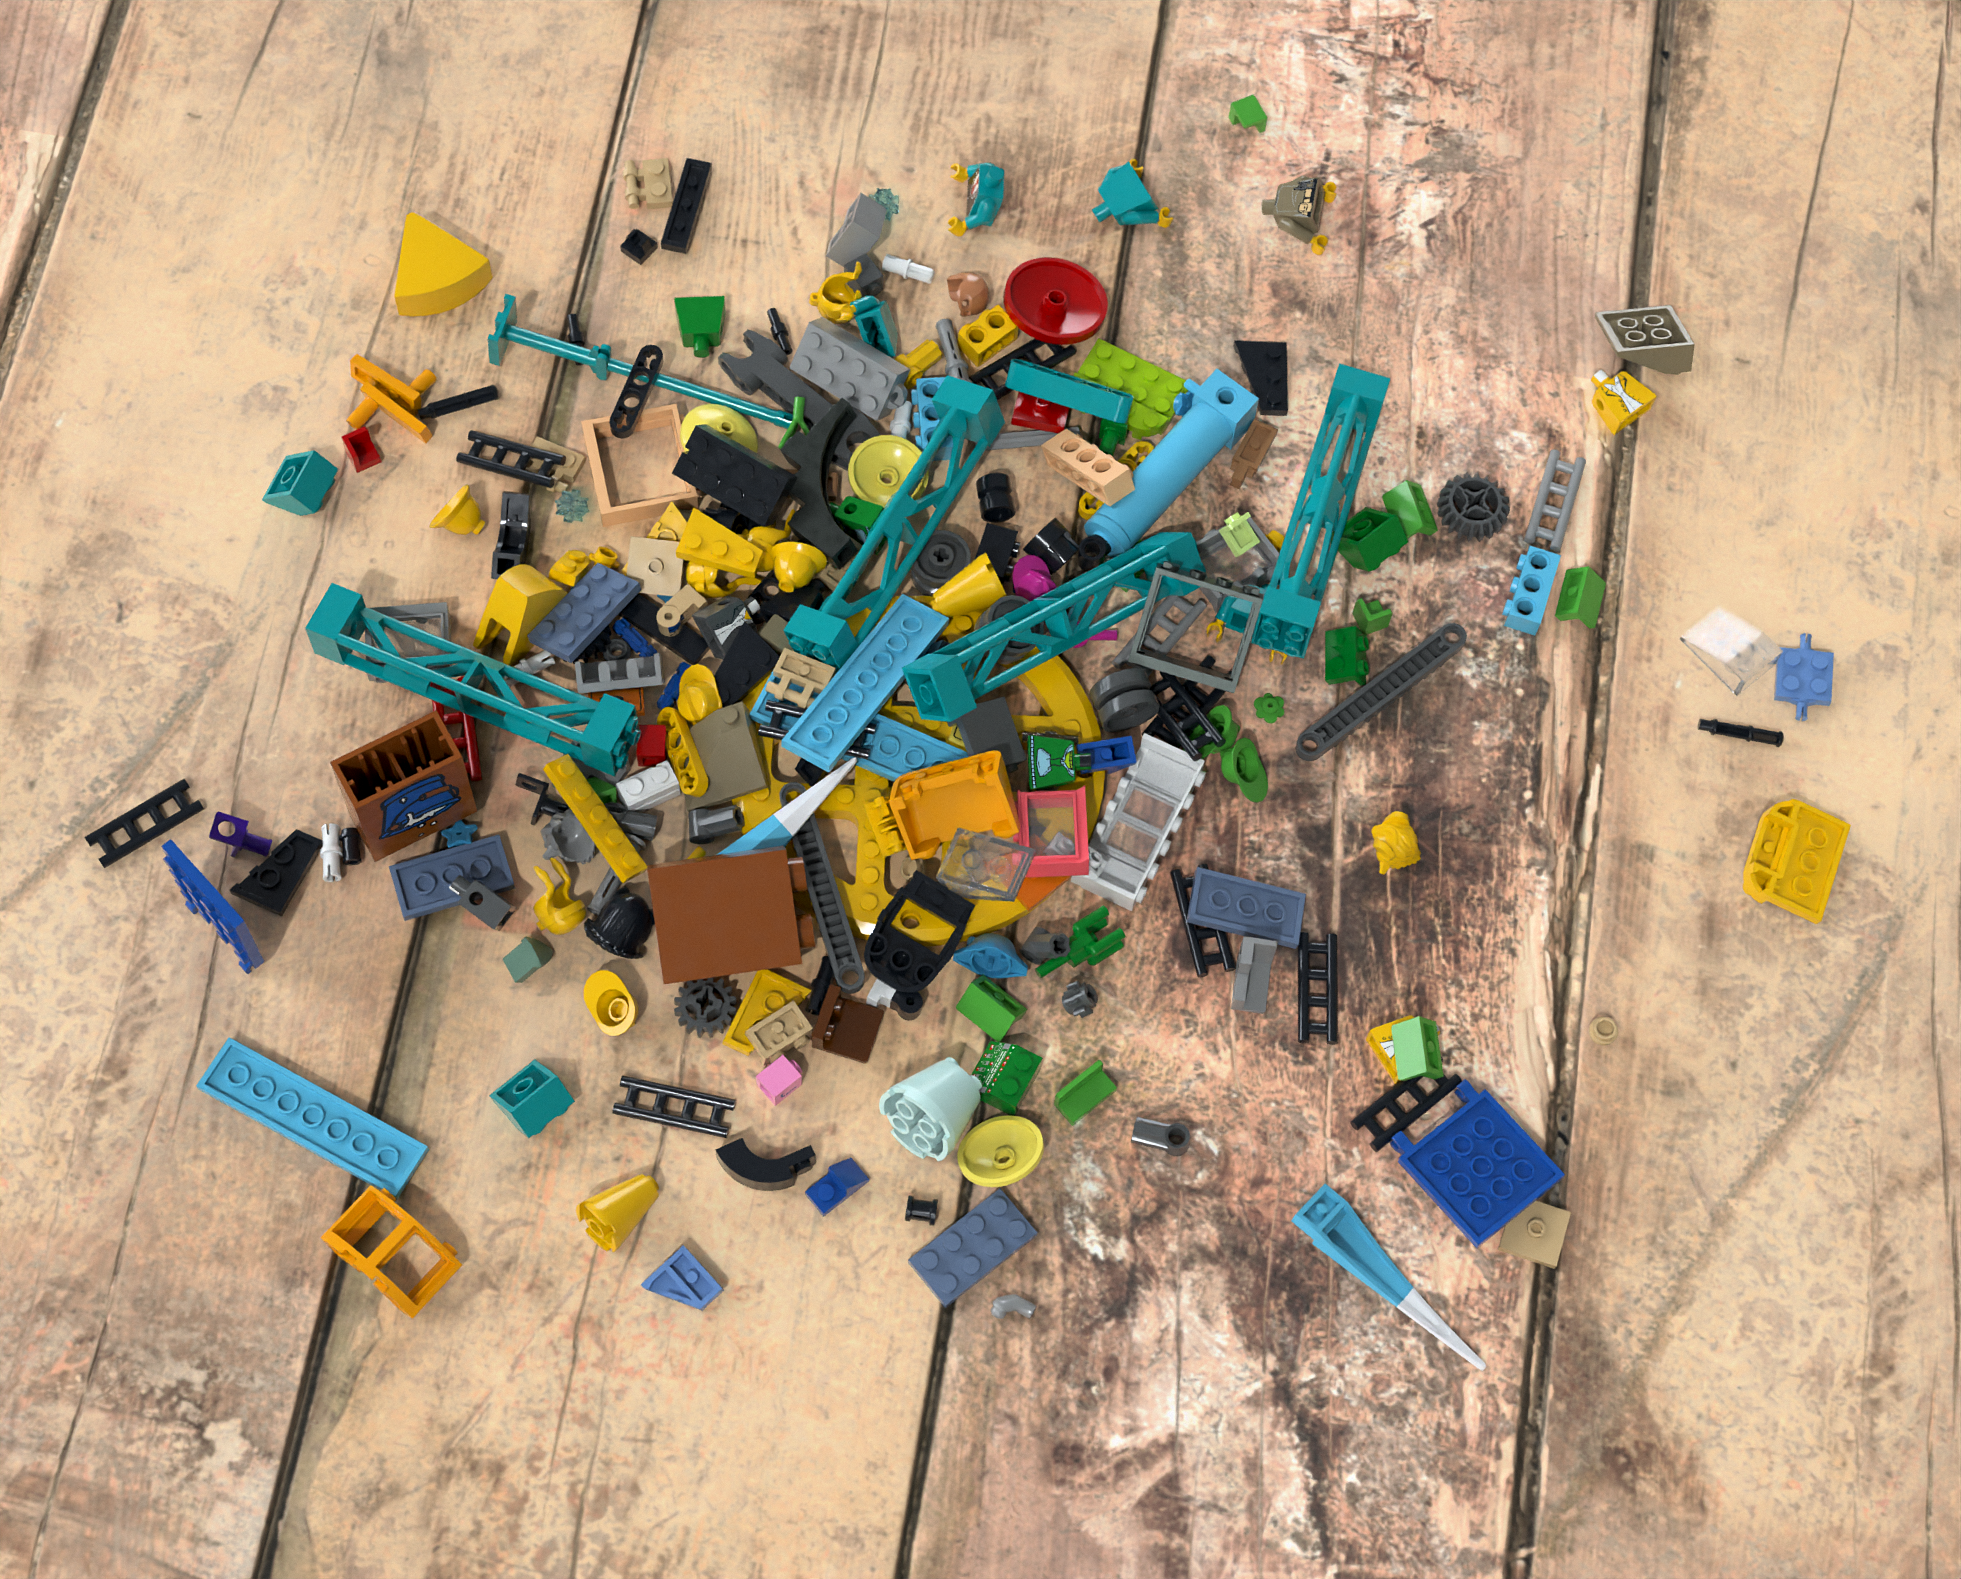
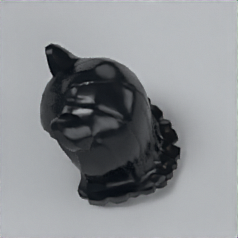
M624 886L617 890L613 898L601 908L599 916L594 922L589 918L584 922V930L591 941H594L596 945H599L609 953L627 959L643 958L644 955L639 952V948L646 942L652 926L655 925L653 909H649L643 897L630 893V890Z

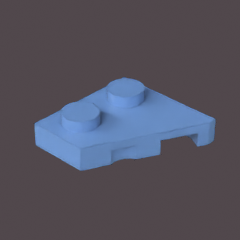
M684 1245L641 1284L648 1291L701 1311L724 1291Z

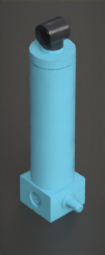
M1218 369L1201 386L1193 380L1187 379L1184 383V388L1194 394L1191 409L1132 472L1135 490L1112 506L1104 503L1086 522L1084 528L1088 537L1083 539L1079 545L1077 561L1079 567L1088 572L1103 564L1107 555L1114 558L1132 549L1224 446L1231 450L1246 434L1255 419L1259 398ZM1093 552L1097 556L1090 557L1086 553Z

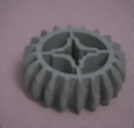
M1468 472L1464 474L1463 478L1456 475L1453 481L1449 480L1445 488L1441 489L1440 498L1437 501V507L1439 508L1437 513L1438 517H1442V526L1449 525V533L1458 532V539L1462 535L1467 536L1468 542L1473 537H1476L1479 542L1483 540L1484 536L1490 539L1494 533L1498 534L1501 531L1502 526L1506 524L1510 507L1508 506L1509 497L1504 496L1505 488L1497 489L1498 480L1491 483L1489 482V475L1483 479L1480 478L1478 472L1475 473L1474 477H1471ZM1453 500L1457 503V507L1461 510L1460 514L1456 510ZM1486 500L1490 503L1493 513L1489 511L1490 507L1485 503Z

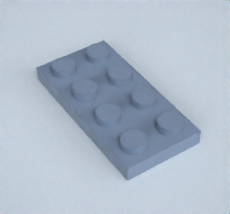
M597 563L527 635L530 643L572 663L641 591L639 582Z
M499 834L474 841L471 844L460 845L389 866L404 921L460 905L458 901L461 897L449 889L458 875H461L471 883L474 880H479L497 894L515 889ZM477 894L474 898V901L482 899L483 896Z
M1197 867L1194 872L1186 922L1241 936L1277 941L1278 945L1296 949L1299 945L1306 894Z
M1000 1188L912 1256L908 1263L946 1308L1037 1236V1232Z

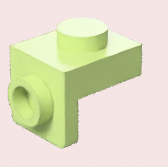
M1236 512L1225 519L1226 526L1218 530L1235 557L1242 555L1260 542L1246 520L1251 517L1249 512L1241 516Z

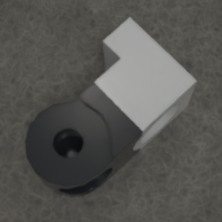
M876 979L867 996L866 1005L878 1008L879 1004H882L897 1011L902 1019L909 1021L918 1018L921 1014L923 1000L918 992H899Z

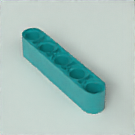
M1020 359L1011 360L1005 386L1010 389L1117 423H1127L1134 398L1133 395Z

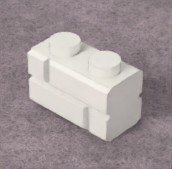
M667 760L657 764L655 768L651 767L616 783L617 794L622 805L630 811L640 813L681 795L679 782Z

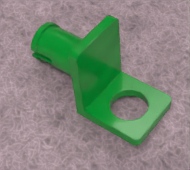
M1102 418L1099 438L1102 441L1099 450L1114 456L1117 444L1124 445L1129 433V430H1127L1128 425Z

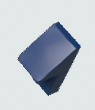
M1132 736L1076 745L1077 753L1091 754V770H1080L1081 774L1106 770L1107 774H1111L1137 763Z
M848 1158L828 1167V1174L806 1190L805 1195L824 1217L868 1183L870 1179L852 1158Z

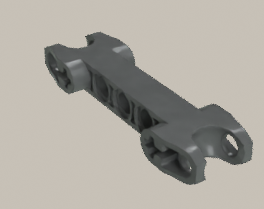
M747 330L743 334V341L752 352L751 356L738 359L723 352L718 357V364L734 385L749 396L757 389H760L791 414H793L794 398L804 397L803 420L809 430L813 425L819 423L828 413L830 407L833 406L783 366L788 362V357L776 343L752 330ZM855 407L852 408L857 417L841 437L831 461L832 464L848 471L852 456L848 449L849 446L880 436V433L870 423L868 418Z

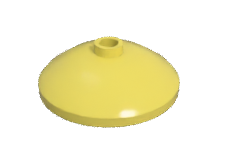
M719 404L698 406L686 415L681 424L680 440L684 451H689V449L685 448V445L695 425L707 424L755 453L758 451V440L753 427L744 416L729 407Z
M880 435L866 440L854 451L848 466V479L854 494L861 500L885 507L891 496L899 490L922 452L913 443L898 436ZM929 470L912 494L911 498L914 500L920 499L925 492ZM889 478L891 482L884 483L882 479Z
M1011 1115L994 1117L978 1124L966 1134L958 1148V1164L963 1175L977 1185L985 1187L1010 1185L1023 1179L1036 1168L1043 1156L1044 1140L1039 1128L1026 1118Z

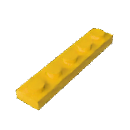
M566 754L547 763L543 768L544 772L621 882L625 883L647 870V865L570 755Z

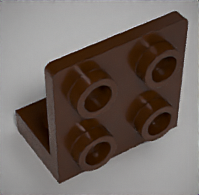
M830 984L812 1033V1048L866 1064L878 1034L884 1011L841 997V987Z

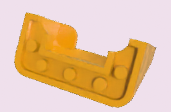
M988 751L912 771L899 776L893 783L889 804L911 860L933 857L939 849L941 842L992 830L996 837L1007 839L1020 831V822L1005 763L1000 751Z

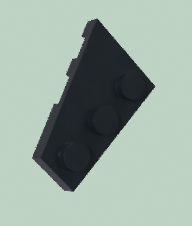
M1234 340L1233 347L1241 360V367L1250 383L1251 393L1259 398L1257 408L1260 415L1287 416V343Z
M745 621L714 675L723 708L741 702L772 673L780 658Z
M296 829L271 852V856L259 867L256 865L249 872V876L240 884L236 883L230 889L231 894L282 916L322 848V840Z

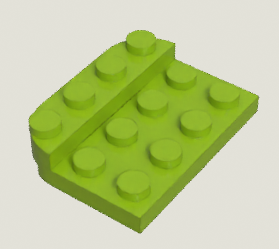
M1100 338L1096 341L1079 371L1073 375L1133 395L1134 398L1128 420L1124 424L1128 425L1127 430L1132 432V438L1141 440L1142 437L1163 434L1175 416L1173 404L1176 396L1180 392L1186 394L1189 391L1184 388L1186 380Z

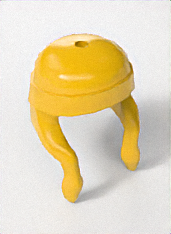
M856 262L854 273L844 272L826 278L818 292L811 293L809 303L817 307L822 317L834 324H845L851 320L837 322L836 319L841 317L840 310L833 311V307L850 305L851 302L862 298L859 290H856L854 293L853 289L846 284L859 278L862 272L861 263Z
M794 509L791 510L787 517L784 531L775 529V521L774 525L754 527L751 530L744 529L741 534H737L763 550V559L757 572H769L774 569V562L770 552L779 540L790 536L791 528L787 523L795 513Z
M691 561L688 562L686 568L687 583L704 598L726 597L732 594L739 585H758L761 583V579L756 577L755 579L741 577L719 587L716 583L718 569Z
M550 858L554 870L564 880V883L555 891L554 884L548 873L540 867L534 866L537 876L544 882L548 890L535 903L533 910L539 919L536 925L541 931L547 928L555 935H563L571 932L584 921L586 906L581 899L577 901L570 899L571 878L557 859Z

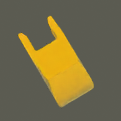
M413 212L407 214L395 288V301L399 315L412 317L428 316L452 310L475 297L493 279L488 258L420 215Z
M521 564L508 569L499 576L495 583L473 646L476 649H481L492 642L506 628L510 631V638L503 656V663L512 667L517 665L519 660L524 658L535 646L530 643L527 635L568 592L530 565Z

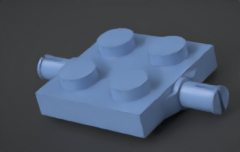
M1806 633L1800 635V648L1778 647L1776 657L1774 700L1797 705L1795 719L1800 721L1801 716V721L1808 719V706H1830L1832 699L1834 653L1811 649L1812 635L1807 634L1806 637Z

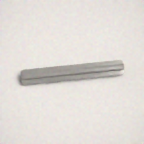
M1065 427V429L1074 434L1080 435L1079 427ZM1042 430L998 433L991 446H988L985 451L1041 446L1058 433Z

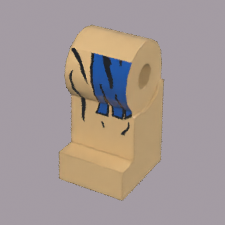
M687 583L657 612L656 618L661 634L669 637L679 634L682 625L692 617V614L708 606L707 600Z

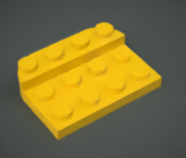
M1796 799L1776 803L1766 810L1760 818L1743 871L1744 892L1761 904L1768 901L1810 922L1818 924L1822 921L1851 825Z

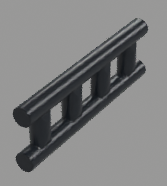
M1034 338L969 376V379L973 384L982 382L986 388L994 391L996 399L999 400L1014 390L1006 387L1005 384L999 387L991 376L1002 369L1008 375L1012 359L1025 357L1028 362L1051 369L1075 355L1076 351L1072 345L1063 349L1061 345L1046 343ZM1046 344L1054 355L1041 361L1034 350Z
M473 430L468 434V440L474 442L469 453L459 452L456 457L458 463L547 488H552L555 483L554 478L548 477L554 464L563 466L566 462L565 455ZM485 445L497 448L491 460L479 457ZM508 451L520 454L514 467L502 464ZM531 458L544 461L538 473L525 470Z
M1207 655L1199 666L1212 669L1211 667L1214 665L1215 659ZM1187 679L1183 684L1184 688L1196 702L1201 704L1200 708L1207 715L1226 691L1215 688L1207 696L1195 687L1198 682ZM1174 694V696H1173L1170 700H1172V699H1174L1175 697H1177V695ZM1178 708L1170 713L1179 721L1190 715L1182 708ZM1158 715L1142 733V736L1144 733L1152 737L1157 735L1166 743L1176 748L1181 747L1174 735L1163 727L1164 722ZM1199 723L1184 731L1188 737Z
M1160 671L1163 679L1151 685L1150 691L1157 695L1171 687L1177 697L1163 704L1156 696L1160 705L1157 715L1193 761H1198L1202 757L1199 749L1212 741L1217 747H1222L1226 740L1177 677ZM1185 705L1191 715L1177 723L1170 713ZM1199 723L1206 733L1191 741L1184 731Z
M767 700L765 711L773 712L769 726L760 725L758 735L782 741L789 732L788 730L780 729L783 716L800 718L807 708ZM869 723L844 755L868 760L870 749L862 746L866 733L875 735L877 724Z
M185 779L173 784L84 837L90 847L96 843H99L106 855L98 860L104 868L204 810L199 800L192 804L187 800L183 792L190 787ZM173 798L180 811L165 819L158 806ZM148 813L156 825L140 833L133 821ZM124 828L131 840L115 848L108 836Z
M1202 864L1198 866L1200 868L1209 870L1208 864ZM1180 869L1171 871L1170 876L1197 977L1201 978L1208 975L1207 966L1222 963L1225 972L1234 971L1236 967L1226 932L1209 927L1196 930L1195 924L1186 922L1189 909L1186 889L1192 888L1194 876L1182 878ZM1216 937L1220 952L1203 956L1199 940Z
M1300 932L1298 945L1299 1043H1309V1034L1327 1035V1044H1338L1337 935L1333 933L1326 934V943L1309 942V933ZM1309 953L1326 954V969H1309ZM1309 980L1326 981V996H1309ZM1309 1007L1326 1008V1023H1309Z
M1443 1073L1444 1077L1434 1080L1439 1087L1428 1096L1416 1084L1424 1076L1400 1081L1350 1121V1123L1357 1131L1365 1126L1376 1139L1370 1143V1146L1375 1152H1378L1392 1141L1391 1138L1399 1131L1403 1132L1462 1082V1079L1457 1074L1448 1079ZM1406 1091L1418 1102L1407 1113L1395 1102ZM1386 1108L1397 1121L1384 1131L1374 1117Z
M622 1075L620 1087L628 1088L624 1104L614 1103L612 1114L727 1138L729 1127L722 1126L721 1121L725 1109L734 1111L735 1099ZM639 1091L656 1094L653 1110L635 1107ZM668 1097L685 1101L681 1117L664 1113ZM696 1103L713 1107L709 1123L692 1119Z

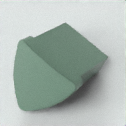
M526 936L521 940L522 943L502 960L515 983H522L550 961L553 950L541 941Z

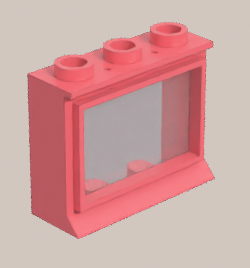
M1085 786L1078 790L1020 792V790H1017V801H1014L1020 822V831L1013 836V842H1019V849L1014 850V867L1020 866V877L1089 875Z

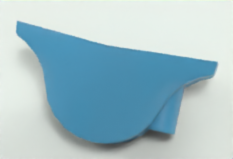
M985 933L978 937H969L966 947L956 950L953 956V961L981 976L1010 978L1027 975L1028 966L1017 955L1013 943L1008 938L999 934Z

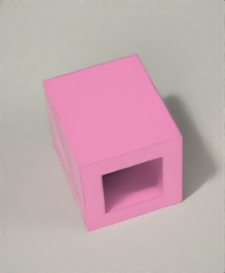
M782 1055L756 1076V1083L776 1106L802 1085L801 1074L803 1072L793 1059L788 1061Z

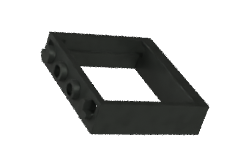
M1164 561L1163 564L1158 563L1128 662L1234 693L1264 594L1259 593L1260 589L1253 586L1244 585L1243 588L1234 586L1233 581L1223 577H1217V580L1207 578V574L1200 570L1191 569L1190 572L1179 569L1180 565L1173 562ZM1162 576L1253 602L1231 675L1141 648Z

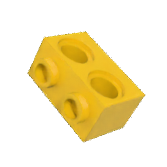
M996 305L991 310L986 309L976 321L971 324H965L959 330L958 347L978 368L1017 340L1018 327L1012 322L1008 314L999 305ZM973 340H978V341H980V342H979V343H974V342H972V341H973Z

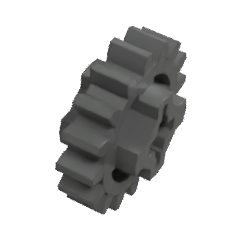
M713 977L708 978L707 981L698 979L697 983L687 981V989L679 987L678 991L681 997L674 998V1003L678 1006L674 1009L675 1016L680 1017L678 1019L679 1026L687 1024L686 1031L688 1034L692 1033L693 1030H697L698 1038L702 1037L703 1032H708L709 1037L712 1038L713 1031L716 1029L721 1034L724 1033L723 1024L731 1026L732 1019L730 1016L736 1015V1008L733 1007L736 1004V997L730 996L732 994L731 986L723 988V979H720L717 983L713 982ZM714 992L719 994L724 1002L721 999H717L714 996ZM708 998L710 1005L706 1007V1010H704V1014L702 1015L701 1007H704V1004L707 1002ZM686 1010L696 1016V1021L688 1015Z

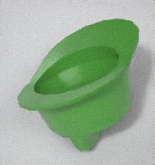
M1224 705L1216 706L1206 715L1226 742L1222 747H1217L1212 741L1200 748L1199 751L1202 754L1200 759H1204L1210 753H1220L1224 749L1231 748L1237 739L1240 726L1232 720V713L1229 707ZM1198 725L1189 738L1192 741L1206 732Z
M1241 738L1234 747L1220 752L1222 760L1221 769L1227 781L1239 785L1245 797L1257 803L1263 801L1267 795L1268 779L1254 743L1248 738Z

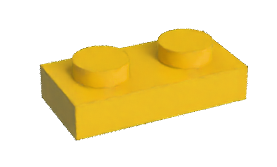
M568 550L550 568L548 578L574 587L592 569L594 561L590 560L582 551Z

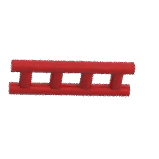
M459 677L457 681L461 682L464 677ZM431 682V687L456 697L455 691L447 688L441 689L440 685ZM432 700L433 712H438L445 727L446 725L463 723L465 737L453 738V741L458 749L467 748L468 762H464L466 772L470 773L471 781L482 780L474 717L463 712L445 714L444 705Z

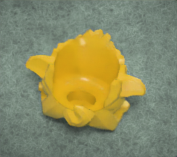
M1394 811L1384 819L1382 824L1375 825L1371 829L1374 838L1373 847L1376 850V856L1380 863V874L1385 875L1389 868L1400 869L1407 865L1416 864L1421 859L1417 835L1410 826L1407 814Z

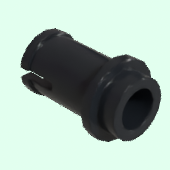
M345 828L342 830V834L339 835V840L343 843V864L358 865L362 862L360 854V840L362 838L357 828Z

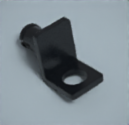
M518 773L515 785L540 795L532 816L531 825L535 826L538 815L545 814L552 817L556 813H564L570 808L567 804L548 798L549 783Z

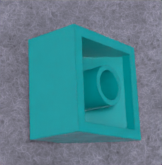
M315 450L288 455L284 458L262 501L299 516L314 514L322 507V499L326 492L334 485V477L339 469Z
M535 1059L489 1095L512 1124L527 1138L539 1134L543 1131L546 1124L555 1117L564 1114L568 1107L575 1102L558 1076Z

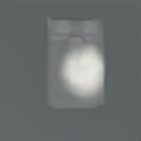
M1719 606L1680 637V640L1736 696L1775 666L1783 653V650L1763 631Z
M958 827L936 878L939 884L961 897L1014 902L1036 850Z

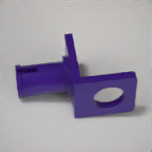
M222 812L216 813L209 833L210 839L233 846L231 857H235L238 851L242 849L267 857L272 843V839L248 833L247 826L249 821ZM227 821L232 823L235 828L234 834L231 836L222 835L218 830V825L221 822Z

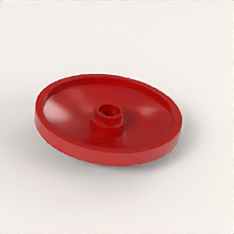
M1036 258L1020 264L1009 275L1003 294L1004 307L1012 322L1027 335L1051 344H1076L1091 338L1102 327L1108 309L1107 296L1098 279L1082 266L1059 258Z

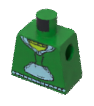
M847 496L841 505L832 502L829 504L837 526L862 546L866 541L869 530L884 510L883 506L852 496ZM886 536L883 537L873 554L878 555L888 539Z
M1028 735L1029 792L1072 784L1075 782V770H1091V754H1074V741Z

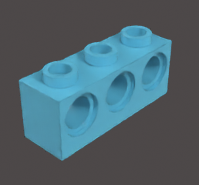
M946 377L916 379V389H911L912 405H917V412H913L914 428H919L920 434L915 436V445L921 452L929 443L933 430L940 421L932 403V398L926 397V395H935ZM928 418H936L937 420L930 421ZM950 434L933 461L950 460L953 448L952 436Z
M1529 546L1526 555H1520L1516 569L1521 570L1519 578L1514 576L1509 590L1514 595L1512 600L1507 599L1502 615L1507 616L1504 626L1534 636L1536 635L1542 621L1561 555L1533 546ZM1532 565H1538L1541 569H1536ZM1525 588H1532L1535 592H1529ZM1518 610H1523L1528 615H1523L1519 613Z

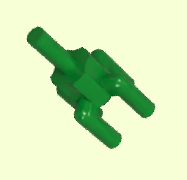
M1104 905L1073 924L1072 930L1074 933L1069 937L1070 952L1066 957L1051 958L1035 968L1039 978H1043L1065 963L1075 968L1087 960L1089 965L1095 966L1124 948L1121 940L1126 936L1121 928L1116 929L1099 941L1094 934L1108 925L1105 917L1109 915V911Z

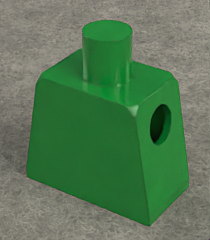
M725 296L674 298L675 313L683 346L693 347L694 356L698 358L709 356V347L721 344L726 314Z

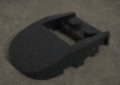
M916 870L913 873V879L905 888L901 887L891 902L877 917L878 921L865 946L864 959L867 968L876 979L894 990L904 993L921 991L934 980L952 958L975 905ZM906 900L955 928L939 955L890 926Z

